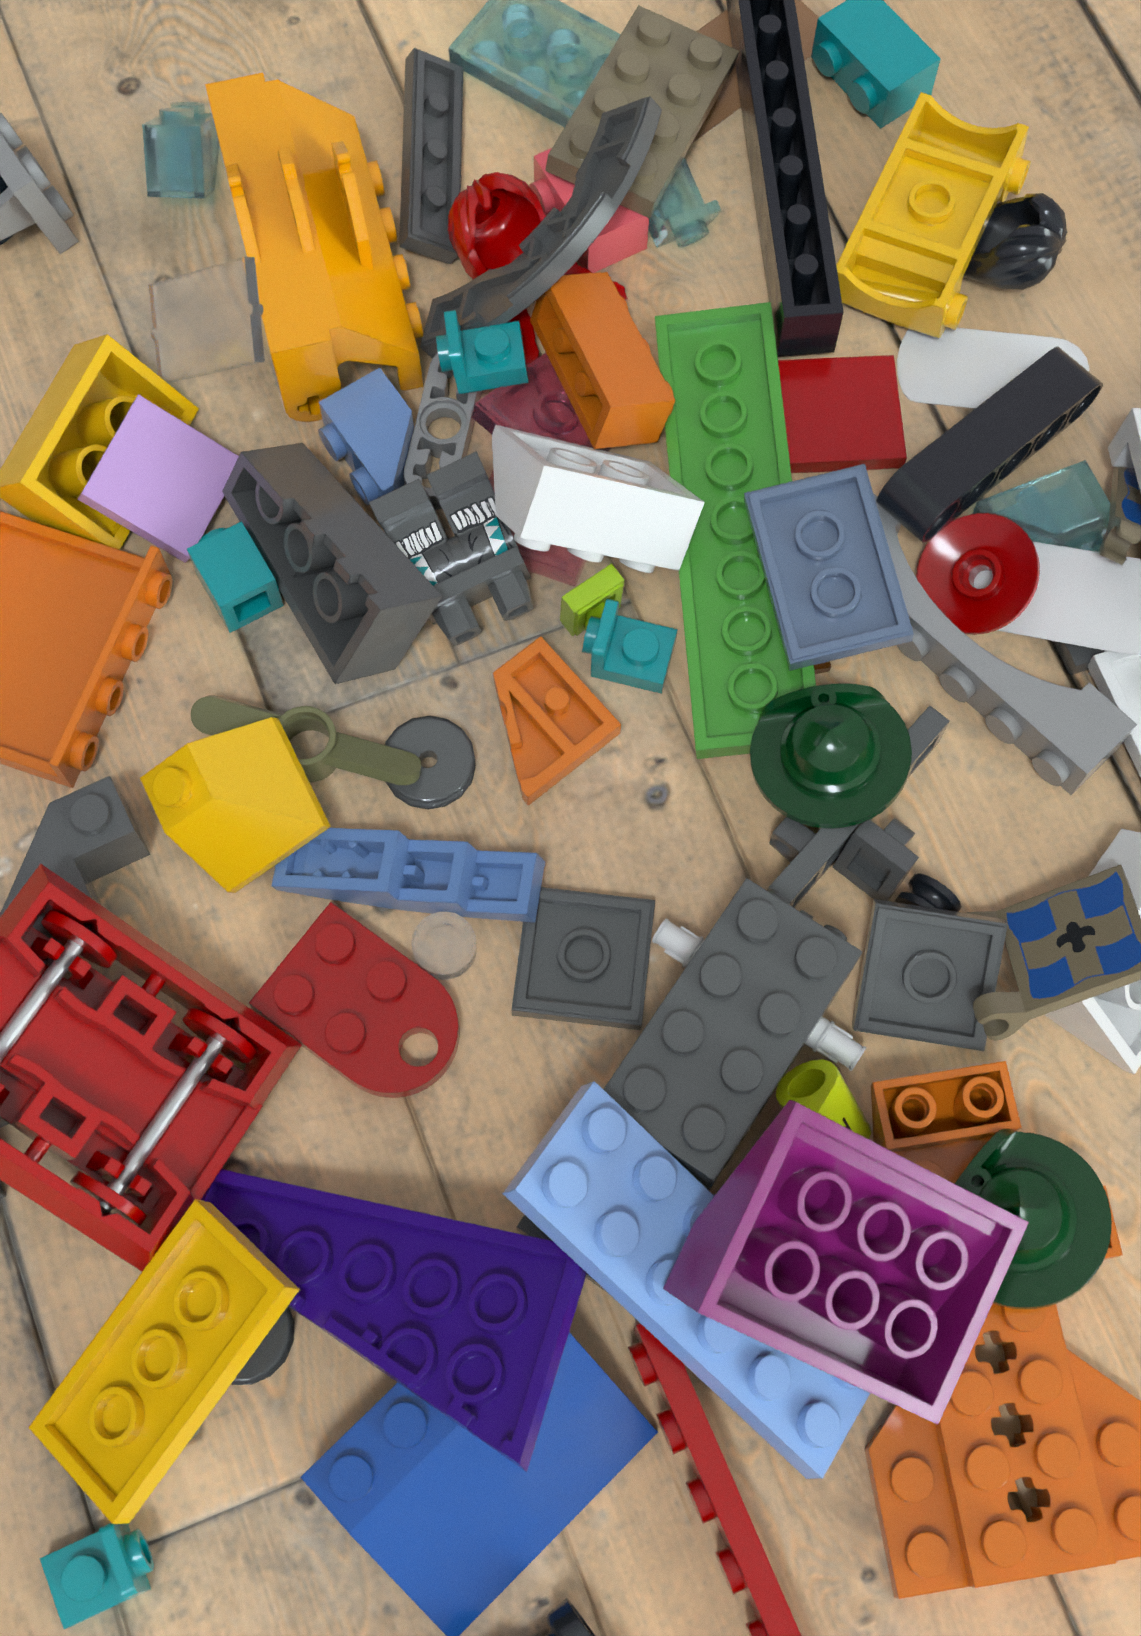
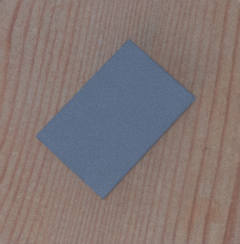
M865 464L744 493L745 507L790 671L912 641L913 629Z

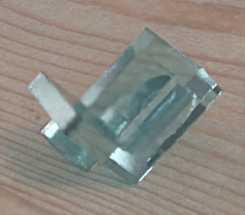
M685 158L678 167L651 218H649L648 230L656 248L675 240L679 248L701 240L710 233L707 226L722 211L717 200L704 203Z

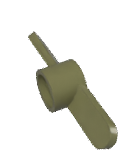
M208 695L198 699L191 709L193 725L200 732L209 735L219 734L270 717L280 720L289 741L297 734L309 730L319 731L329 737L328 744L320 754L309 759H298L310 783L327 778L336 768L396 785H410L420 778L421 761L415 754L336 732L331 718L325 712L315 707H295L281 714L220 696Z

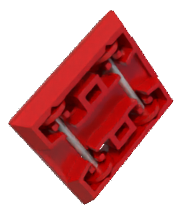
M40 864L0 917V1118L33 1140L23 1154L0 1139V1180L142 1272L194 1200L202 1199L302 1044L53 871ZM43 912L46 915L41 921L42 925L64 946L32 927ZM80 955L104 968H110L116 960L143 978L145 983L140 987L124 975L115 981H111L78 956ZM47 957L53 959L49 967L43 963ZM69 970L72 974L67 980L63 976ZM159 991L188 1009L182 1020L202 1040L196 1036H191L171 1022L177 1012L156 998ZM219 1051L237 1061L246 1063L243 1070L235 1066L234 1062L225 1056L218 1054ZM189 1054L195 1056L191 1063L183 1058ZM47 1151L59 1156L80 1170L70 1180L72 1185L39 1164ZM109 1175L113 1178L109 1182L102 1176Z

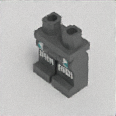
M477 451L426 475L455 535L451 538L448 537L431 498L420 479L369 502L385 534L442 595V598L429 616V620L433 625L437 623L453 646H458L482 632L471 607L493 597L504 621L513 620L532 611L534 608L530 589L526 582L531 579L530 573L524 563L517 543L513 539L514 536L511 529L496 516L495 492Z

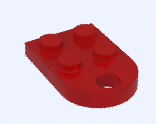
M332 902L327 905L249 1002L254 1011L301 1043L302 1047L354 1086L379 1097H406L429 1088L448 1070L458 1048L460 1034L458 1016L454 1002L445 987L431 974ZM417 1033L428 1034L438 1043L436 1057L424 1066L409 1065L401 1057V1047L404 1041Z

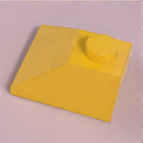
M270 717L187 743L140 777L164 833L229 893H236L331 827L282 724L277 718Z

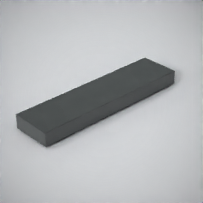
M413 48L405 59L399 247L451 264L458 256L450 243L448 215L455 198L461 192L463 67Z

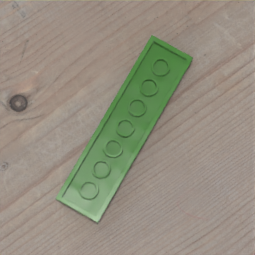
M771 302L655 316L659 368L664 380L670 384L675 398L672 413L668 416L665 423L669 474L671 478L705 502L679 570L697 759L750 754L753 733L758 725L760 715L767 704L790 692L816 686L814 665L789 670L744 503V493L792 482Z

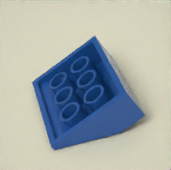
M569 1332L527 1472L397 1382L300 1478L345 1530L446 1636H459L658 1432Z

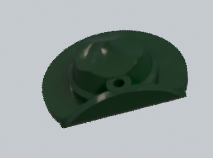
M859 684L813 686L782 695L769 702L764 708L752 736L750 748L751 769L761 794L773 808L784 816L811 827L844 828L874 818L896 800L903 790L910 773L912 759L911 740L901 716L875 688Z
M1010 1129L998 1131L977 1153L955 1184L1029 1222L993 1304L1013 1309L1049 1307L1072 1297L1082 1290L1101 1267L1108 1251L1112 1230L1108 1197L1100 1179L1091 1166L1068 1146L1040 1134L1017 1132Z

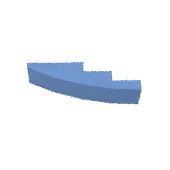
M329 828L276 864L271 886L278 891L404 911L479 919L535 922L545 861L537 853L479 851L469 842L412 840L408 839L399 830Z

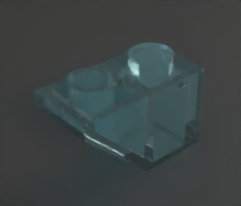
M170 103L171 108L159 109V116L142 124L147 197L206 198L215 190L220 146L212 113H205V103Z

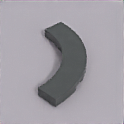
M651 96L602 113L590 149L575 175L576 181L572 197L561 212L553 207L541 223L519 244L520 249L523 251L520 256L509 265L493 270L489 269L464 286L432 299L423 333L424 337H422L420 348L431 358L438 353L436 336L446 334L444 312L456 310L461 331L507 323L551 288L594 242L631 188L654 138L662 109Z

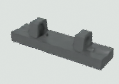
M931 706L908 729L912 747L911 767L908 778L938 745L950 720ZM786 817L772 832L769 844L785 857L790 864L768 889H774L782 893L791 902L790 906L795 908L838 859L851 836L862 823L844 828H821L815 834L803 824Z

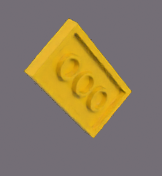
M195 1199L28 1428L112 1524H129L300 1289L211 1202Z

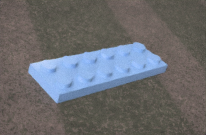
M595 1081L581 1086L502 1194L806 1479L823 1478L870 1393L696 1312L663 1289L695 1220L714 1195Z

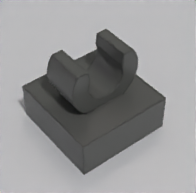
M896 818L884 830L871 820L865 821L853 833L833 868L871 898L888 901L919 858L905 847L913 838L915 832Z

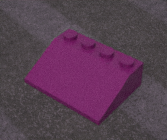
M789 1100L695 1220L663 1289L708 1318L938 1425L1029 1222L821 1114Z

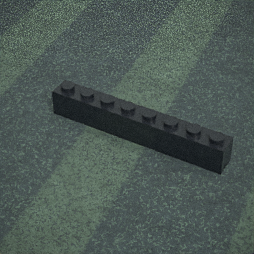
M726 0L732 46L734 49L739 50L735 67L768 298L772 306L777 357L833 353L844 312L795 0Z

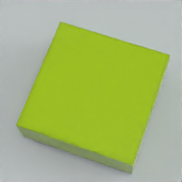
M612 563L561 597L560 621L571 636H578L585 631L591 616L601 618L606 599L619 601V607L621 606L624 578Z

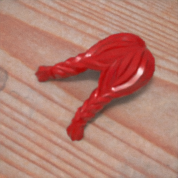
M500 172L484 174L479 180L474 179L471 186H467L464 191L460 192L452 204L448 215L450 243L456 251L465 272L474 280L489 269L493 270L509 265L520 256L523 251L520 249L519 244L541 223L546 214L538 196L525 181L513 175ZM575 262L564 275L592 272ZM613 281L619 295L626 300L625 287ZM527 308L508 321H519L526 366L536 362L539 356V350L535 342L536 336Z

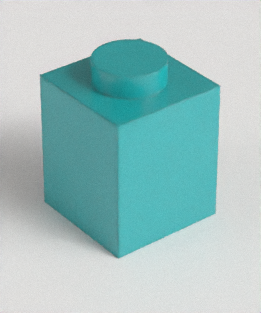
M242 521L229 528L214 529L206 533L197 544L187 548L195 572L229 633L284 606L276 579Z

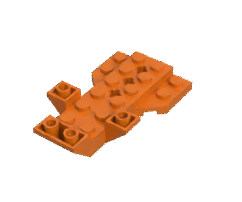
M1006 1061L876 1081L871 1084L873 1142L954 1184L977 1153L998 1131L1004 1129L1018 1131L1022 1128ZM1105 1185V1186H1103V1187H1104L1105 1192H1106L1107 1197H1108V1193H1107V1189H1106V1185ZM1111 1205L1112 1230L1110 1244L1104 1260L1123 1256ZM992 1304L939 1424L937 1425L895 1405L864 1449L894 1598L902 1599L965 1587L979 1588L1116 1564L1119 1560L1141 1557V1401L1066 1349L1056 1304L1038 1309H1013ZM983 1334L990 1335L993 1344L1002 1345L1004 1349L1005 1360L998 1362L1000 1368L998 1373L993 1372L990 1362H978L975 1356V1347L985 1345ZM1001 1405L1006 1406L1010 1416H1018L1021 1424V1432L1014 1433L1016 1442L1011 1446L1006 1435H994L991 1427V1419L1001 1417L999 1406ZM1022 1478L1025 1488L1035 1489L1037 1495V1506L1030 1507L1032 1515L1028 1519H1026L1022 1510L1010 1509L1008 1504V1492H1018L1015 1481Z

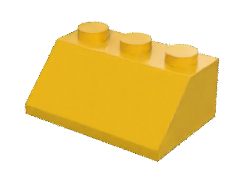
M108 334L75 344L0 469V498L33 522L120 550L130 530L78 500V497L138 394L189 426L199 408Z

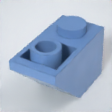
M379 367L319 402L324 424L322 428L318 429L319 436L326 450L335 461L344 458L353 471L349 474L351 482L366 505H370L369 502L405 485L404 467L414 430L412 410Z

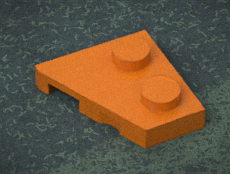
M541 636L493 672L494 685L521 796L528 806L621 733V723Z

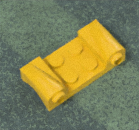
M921 92L836 264L842 303L893 324L936 338L942 336L946 327L956 330L968 301V296L961 294L960 290L963 275L997 202H1004L1008 193L1019 195L1027 177L1031 161L1022 157L1029 126L1020 123L1000 128L972 125L947 112L937 103L932 95Z

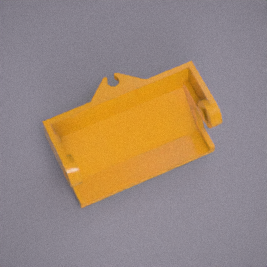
M263 72L205 84L267 341L287 415L296 421L302 422L322 420L319 402L341 390L337 368L345 361L396 366L398 382L402 391L423 387L420 356L415 341L417 338L424 337L416 302L405 304L402 291L410 289L406 263L403 254L392 256L389 243L397 242L390 207L379 208L377 197L385 195L377 160L366 161L354 115L278 79L266 82Z

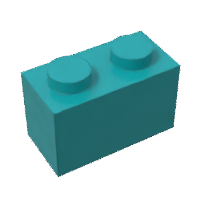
M846 0L820 16L817 20L811 54L817 68L823 75L831 77L849 96L853 106L859 112L866 113L880 129L911 110L921 92L929 95L932 94L941 58L883 0Z

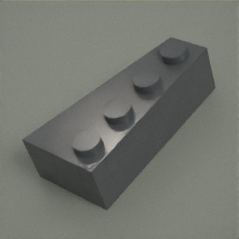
M303 442L241 452L222 492L238 520L242 521L276 579L280 592L334 684L395 670L442 598V595Z

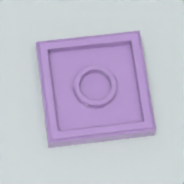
M138 394L78 500L186 563L190 559L187 548L197 544L204 534L224 497L222 490L239 456Z

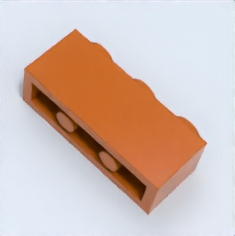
M608 272L563 275L536 300L530 322L593 448L602 449L658 442L668 416L672 413L675 398L670 384L664 380L651 355L648 342L642 338L629 314L625 299L619 295Z

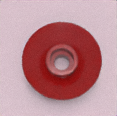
M990 513L970 514L953 520L930 539L922 552L917 568V580L930 599L964 634L969 635L990 633L1013 622L1030 604L1036 592L1040 576L1039 556L1029 535L1012 520ZM985 570L992 571L993 578L987 587L983 589L974 587V579L980 572Z

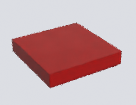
M894 355L778 360L791 474L833 472L865 464L866 470L898 469L905 464L907 454Z

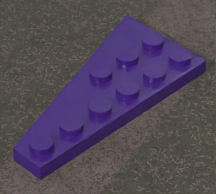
M220 1170L201 1200L211 1202L300 1289L288 1305L291 1309L527 1472L587 1274L572 1258L550 1240L228 1170Z

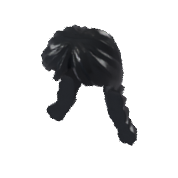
M1043 193L1026 194L1024 197L996 204L963 276L1001 289L1024 290L1040 283L1055 267L1057 256L1062 252V246L1067 241L1065 236L1068 232L1064 211L1052 198Z

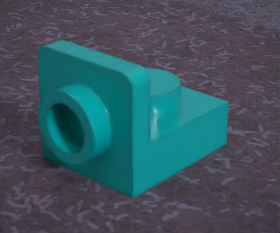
M456 310L444 312L446 334L436 336L437 351L442 372L453 371L459 394L529 383L519 321L461 331Z
M606 599L601 618L590 617L583 641L582 652L591 654V677L662 694L677 638V629L619 616V601Z
M109 1523L100 1527L98 1532L40 1558L63 1629L73 1627L151 1590L146 1575L154 1570L150 1548L140 1529L131 1532L128 1524Z

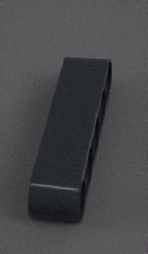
M1054 347L899 468L880 491L876 500L877 503L922 543L927 542L1076 421L1096 399L1103 387V383L1060 347Z

